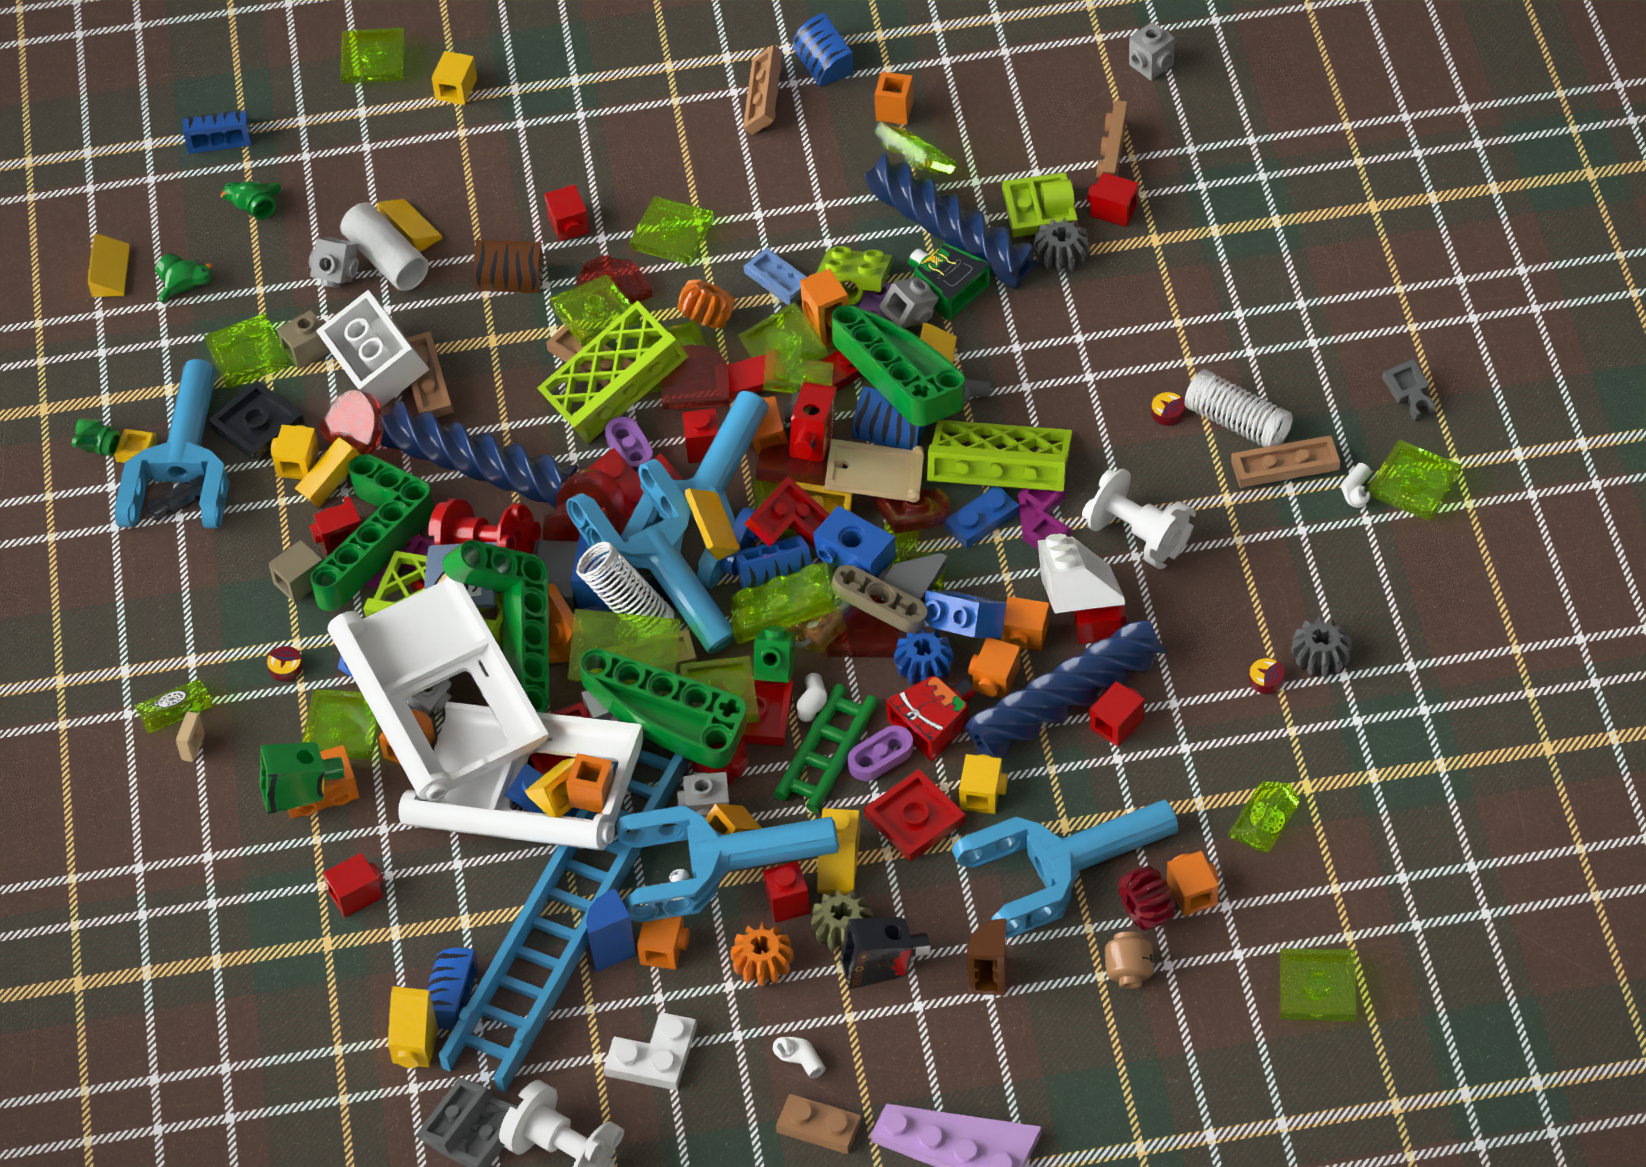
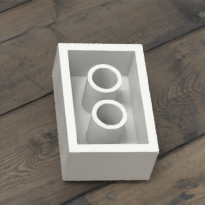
M369 290L316 330L353 383L376 410H379L429 370L428 366Z

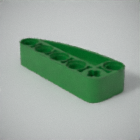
M842 305L834 309L832 312V342L834 346L909 423L915 426H927L962 410L964 407L965 376L941 353L913 333L874 313L852 305Z
M589 649L582 655L580 669L583 686L605 709L621 722L640 724L643 728V736L684 758L715 769L724 768L732 761L746 729V706L741 697L604 649ZM601 668L604 670L601 673L590 672L592 669ZM629 679L637 681L636 683L631 685L623 683L624 681ZM659 691L670 692L667 696H658L656 693ZM701 702L704 704L703 706L697 708L689 706L691 703ZM715 743L724 745L721 749H712L709 746Z

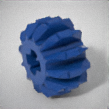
M922 627L920 633H908L906 635L907 639H899L897 650L894 653V663L900 678L908 677V682L912 686L916 682H921L931 676H936L941 680L942 676H949L952 662H954V652L950 648L948 637H940L937 629L929 634Z

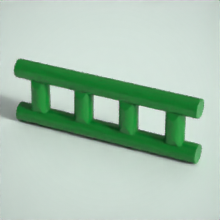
M841 684L834 685L827 698V702L817 715L774 791V796L778 800L786 801L790 792H794L810 798L806 804V808L813 813L820 811L848 760L849 752L856 746L879 704V700L876 697L868 695L863 704H859L844 698L847 693L845 686ZM836 710L855 717L848 731L829 725ZM821 737L840 744L833 758L813 752ZM806 764L825 771L817 786L798 779Z

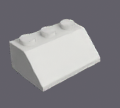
M1052 534L1047 536L1046 540L1038 541L1041 580L1054 613L1125 604L1124 596L1110 565L1074 537H1067L1065 534Z

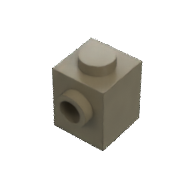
M311 310L277 328L281 348L298 370L331 352L316 332L327 322L324 319L319 320Z
M298 541L268 563L273 584L296 603L313 591L310 577L312 572L325 560L323 555L316 548L310 549L303 541Z

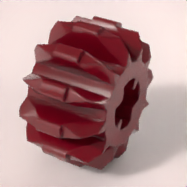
M1147 865L1131 870L1119 879L1120 888L1118 893L1122 897L1121 904L1125 906L1127 915L1132 918L1133 924L1145 931L1150 928H1157L1174 917L1175 902L1171 897L1172 891L1169 890L1167 881L1162 878L1160 871Z

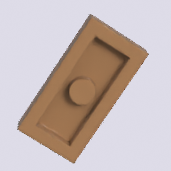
M789 1094L777 1121L776 1130L777 1133L848 1154L861 1124V1115Z

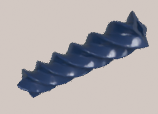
M885 151L878 163L866 172L864 176L870 191L880 201L895 207L904 217L919 223L934 237L940 238L947 244L990 263V272H993L1004 284L1018 289L1026 275L1038 266L1039 262L1033 259L1034 248L1030 243L1013 244L1006 227H987L983 212L980 210L963 211L960 199L956 194L939 195L934 180L932 178L915 179L908 162L891 163L888 153Z
M398 401L393 410L383 415L381 419L383 425L381 446L390 449H400L411 457L430 460L441 468L460 471L465 476L478 481H489L499 489L519 492L529 500L549 503L557 510H561L566 500L572 497L571 492L575 485L578 465H571L560 469L551 455L541 454L530 458L521 444L512 443L500 447L494 436L488 432L471 437L462 423L453 422L441 426L435 415L429 411L412 416L406 405L401 401Z
M1149 620L1128 623L1119 628L1110 638L1092 644L1082 655L1072 657L1062 662L1053 672L1035 678L1025 689L1005 696L995 707L978 712L967 722L964 728L975 743L979 755L984 754L993 758H1004L1009 754L1014 739L1021 741L1034 740L1040 733L1043 722L1053 724L1064 722L1069 715L1071 705H1092L1096 701L1101 687L1109 689L1116 681L1124 685L1129 670L1138 672L1149 671L1155 662L1157 653L1167 654V651L1158 640L1152 623Z

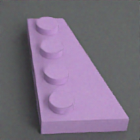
M886 1104L871 1133V1142L934 1167H1026L1041 1136V1126Z

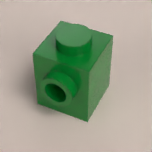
M768 626L765 630H760L754 644L753 680L789 682L794 674L796 632H786V628L781 626Z

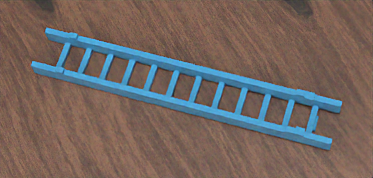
M659 691L656 694L658 696H661V691ZM640 750L638 762L665 772L656 788L630 779L627 791L649 798L642 812L664 809L691 760L676 753L672 760ZM612 761L613 775L615 776L619 763ZM579 809L574 818L593 820L600 813ZM620 809L617 821L623 816L633 813ZM635 829L632 830L631 833L639 832L641 830ZM613 840L604 850L618 856L609 872H605L573 860L572 857L578 847L558 845L466 1007H463L459 1014L457 1024L439 1053L442 1069L451 1072L466 1045L502 1059L494 1079L497 1090L506 1093L590 942L586 924L589 908L598 897L609 890L616 888L618 892L643 847L635 848ZM565 870L602 883L592 901L555 888ZM549 899L586 912L576 930L539 917ZM532 928L569 941L560 959L522 946ZM516 957L553 970L543 989L506 975ZM499 986L536 1000L526 1019L489 1005ZM482 1016L518 1029L509 1049L472 1035Z

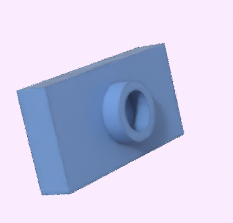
M764 249L744 265V273L789 307L801 299L800 280L807 278V276L770 249Z

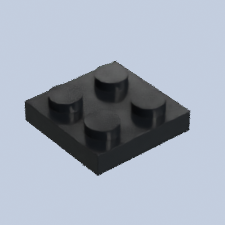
M257 380L210 417L208 421L212 430L256 462L271 450L272 440L274 437L278 438L282 425H302L304 418L301 412Z

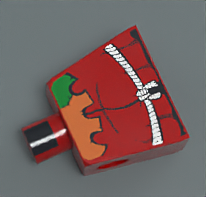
M803 382L791 419L789 455L792 458L816 462L824 461L830 449L831 439L834 438L837 387ZM812 407L820 410L816 415H809Z
M931 676L886 700L887 721L893 726H902L909 730L913 737V745L933 762L965 730L964 726L969 721L966 702L975 697V692L972 686L964 679L949 688L940 678Z

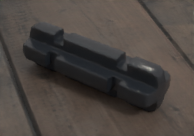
M199 475L190 480L191 484L184 483L163 494V499L159 500L157 497L148 502L146 507L151 518L159 520L167 516V511L172 513L195 501L194 497L197 495L200 498L205 477Z

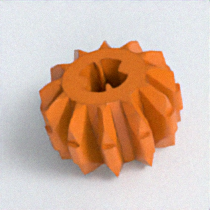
M700 279L688 280L678 298L677 308L684 317L690 318L693 322L711 328H722L732 315L735 299L727 290H723L720 286H716L711 282H704Z
M763 922L758 930H754L747 925L746 935L736 934L734 939L735 946H732L730 950L734 971L737 975L743 974L746 984L757 979L758 984L762 988L765 980L770 979L777 985L779 974L788 975L790 971L789 964L794 960L791 940L788 934L781 935V930L777 925L770 930H767Z

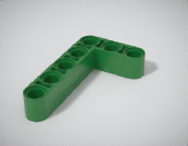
M358 455L349 462L348 469L355 495L378 507V509L312 572L310 580L316 603L320 609L334 611L344 606L391 560L395 551H400L413 536H416L430 522L435 507L430 486L427 482L373 455Z
M476 540L465 541L446 554L442 562L443 570L451 580L503 593V655L535 711L545 713L549 706L547 566L540 557Z

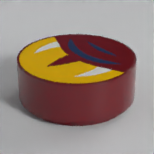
M1162 392L1152 399L1151 416L1157 423L1174 425L1183 419L1185 402L1180 395L1173 392Z
M291 646L278 647L271 651L267 657L266 662L269 674L275 680L290 681L298 677L302 672L303 662L301 654Z
M1261 658L1250 666L1249 683L1255 691L1271 694L1282 688L1285 670L1280 662L1272 658Z

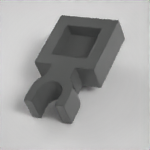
M1414 359L1383 372L1382 379L1397 404L1399 405L1406 401L1409 403V412L1414 421L1420 418L1421 413L1417 409L1418 406H1424L1430 415L1435 412L1436 406L1433 401L1424 395L1429 390V384Z

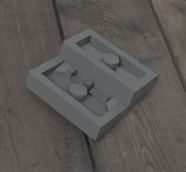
M459 1077L416 1135L428 1146L465 1167H489L505 1145L500 1142L499 1138L503 1120L510 1107L517 1110L518 1106L493 1097L485 1086Z

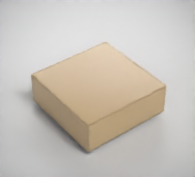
M187 711L177 735L176 743L181 760L194 762L201 747L205 731L199 713Z

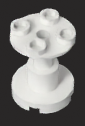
M1111 469L1107 470L1100 479L1099 486L1101 488L1095 498L1088 501L1085 505L1082 517L1088 520V527L1093 531H1099L1107 526L1115 516L1131 524L1132 534L1146 541L1144 560L1157 569L1165 568L1167 565L1162 562L1168 556L1175 559L1186 545L1194 527L1188 521L1190 515L1195 517V510L1180 501L1169 506L1165 512L1151 504L1141 507L1126 498L1131 484L1130 472L1126 469H1119L1116 472Z
M541 1080L531 1082L521 1091L518 1096L524 1100L517 1110L510 1107L503 1120L499 1138L500 1142L505 1144V1148L518 1155L528 1151L534 1144L549 1152H554L559 1148L576 1158L573 1167H614L615 1160L611 1157L624 1136V1129L611 1121L599 1126L589 1139L570 1128V1119L555 1111L558 1098L556 1089Z

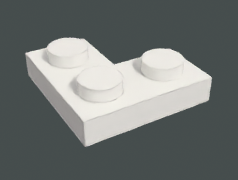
M660 1012L650 1044L614 1037L603 1068L605 1076L677 1091L697 1029L696 1019Z

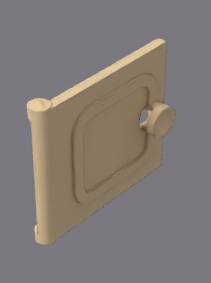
M831 439L824 489L917 502L920 497L924 449L921 446H915L913 450ZM843 464H845L848 468H842Z

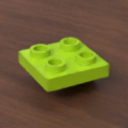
M1066 172L1002 181V191L1013 238L1038 234L1040 226L1049 225L1051 218L1056 222H1062L1064 217L1068 223L1077 221L1071 180L1067 178Z
M844 246L828 248L816 273L830 268L848 294V305H854L860 301L865 290L881 292L892 268V255L884 254L879 250L851 251L850 248ZM844 282H853L858 289H850Z

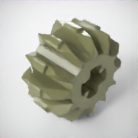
M837 889L835 897L823 894L821 898L822 903L814 904L811 929L816 933V939L819 944L828 943V948L832 952L837 946L843 945L848 919L873 918V912L871 909H868V902L865 897L857 899L853 890L845 896Z

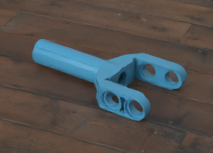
M193 359L187 361L183 367L167 443L144 449L125 462L115 505V521L118 527H133L139 522L148 479H154V482L185 483L190 482L191 479L199 475L205 477L199 502L202 509L203 527L208 529H219L221 527L230 481L227 478V472L224 470V463L211 450L201 447L216 378V368L209 362Z
M749 391L738 393L695 476L688 480H673L685 498V490L689 488L716 492L719 495L732 528L736 519L725 490L769 409L768 403L762 397ZM645 493L621 535L624 543L628 537L659 523L662 518ZM691 510L689 517L695 519ZM707 547L698 562L699 570L697 577L704 587L713 589L719 582L723 572L720 570L721 560L715 559Z
M651 459L641 464L638 473L642 490L661 515L663 521L628 537L625 543L593 498L580 493L568 499L566 506L569 517L590 548L597 543L610 542L633 568L650 569L707 653L719 652L732 643L737 633L680 553L691 508L687 499L658 460ZM609 551L598 555L597 558L599 559L601 556L609 553Z
M1165 799L1065 838L1058 837L1040 823L1014 817L959 839L952 847V853L960 866L976 868L1027 848V854L1046 889L1004 904L1000 911L993 916L991 920L1006 918L1008 939L1063 918L1072 898V887L1080 870L1178 833V821L1173 808Z
M683 805L629 814L620 818L616 823L619 842L635 848L688 840L694 879L637 888L625 898V907L631 921L647 922L700 913L716 895L722 877L728 871L838 853L839 849L836 824L832 817L723 835L714 830L702 815ZM664 824H677L671 827L662 826ZM635 829L641 830V831L635 832V833H627V832H626V831H628V830H635ZM680 897H683V898H684V899L675 900V901L671 900V899L680 898ZM638 904H649V905L642 906V907H636V906H635V905H638Z

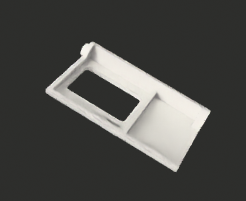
M447 577L442 582L364 619L361 618L358 612L348 611L338 615L329 623L328 632L420 799L429 801L439 800L448 791L535 750L547 740L548 732L463 583L456 582ZM467 671L474 678L508 739V744L457 770L447 772L442 768L410 710L407 699L452 676Z
M446 702L444 707L446 713L445 721L434 748V753L445 771L452 772L508 744V739L490 707ZM536 712L548 732L547 740L540 747L448 791L443 798L436 801L422 800L415 790H406L399 803L400 822L406 826L604 850L614 839L615 823L642 747L643 728L640 724ZM536 752L576 757L577 753L619 763L602 813L597 814L593 820L566 816L555 818L542 813L512 810L511 805L513 801L504 795L525 763L527 764L529 756Z

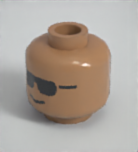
M1128 931L1115 934L1114 939L1105 946L1107 977L1110 980L1119 982L1120 988H1140L1142 982L1150 979L1154 974L1152 943L1144 939L1143 934L1139 932Z

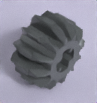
M1065 217L1062 222H1056L1051 218L1049 225L1040 226L1039 233L1034 238V248H1036L1038 262H1044L1046 270L1056 267L1058 273H1060L1062 268L1073 271L1075 265H1083L1085 257L1090 252V242H1088L1086 228H1080L1078 220L1068 223Z
M1318 617L1315 624L1305 620L1302 629H1296L1293 635L1291 654L1293 658H1296L1298 669L1307 668L1309 676L1316 671L1321 672L1325 678L1329 670L1339 674L1341 667L1348 664L1350 651L1352 650L1351 637L1347 636L1345 626L1336 627L1334 618L1328 623H1323L1320 617Z

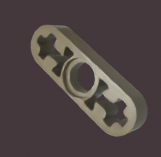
M852 565L840 566L834 573L831 590L838 598L901 631L914 633L923 627L927 616V607L921 600ZM880 594L888 602L884 604L876 603L871 599L870 595ZM894 604L897 605L895 610L892 609Z

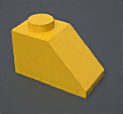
M823 808L822 818L832 817L835 820L839 849L838 853L818 856L817 893L835 894L837 889H839L842 895H848L855 889L861 836L859 810Z
M393 986L388 1046L392 1062L406 1068H415L417 1066L429 1067L439 1029L430 991Z

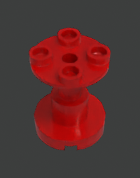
M449 498L447 502H440L436 505L431 515L429 536H434L435 545L462 544L468 540H476L480 542H497V546L532 554L535 542L541 536L540 523L533 520L531 511L523 503H514L505 509L498 526L490 525L485 518L474 517L470 504L463 499Z

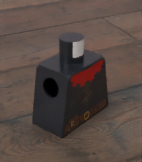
M902 917L848 919L840 954V962L848 989L904 977L908 973L911 957L930 954L929 937L927 933L910 935L906 920Z

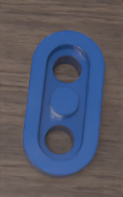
M748 507L741 510L732 528L740 546L739 551L752 548L754 540L759 538L744 524L756 511ZM735 553L720 561V570L733 576L739 574Z

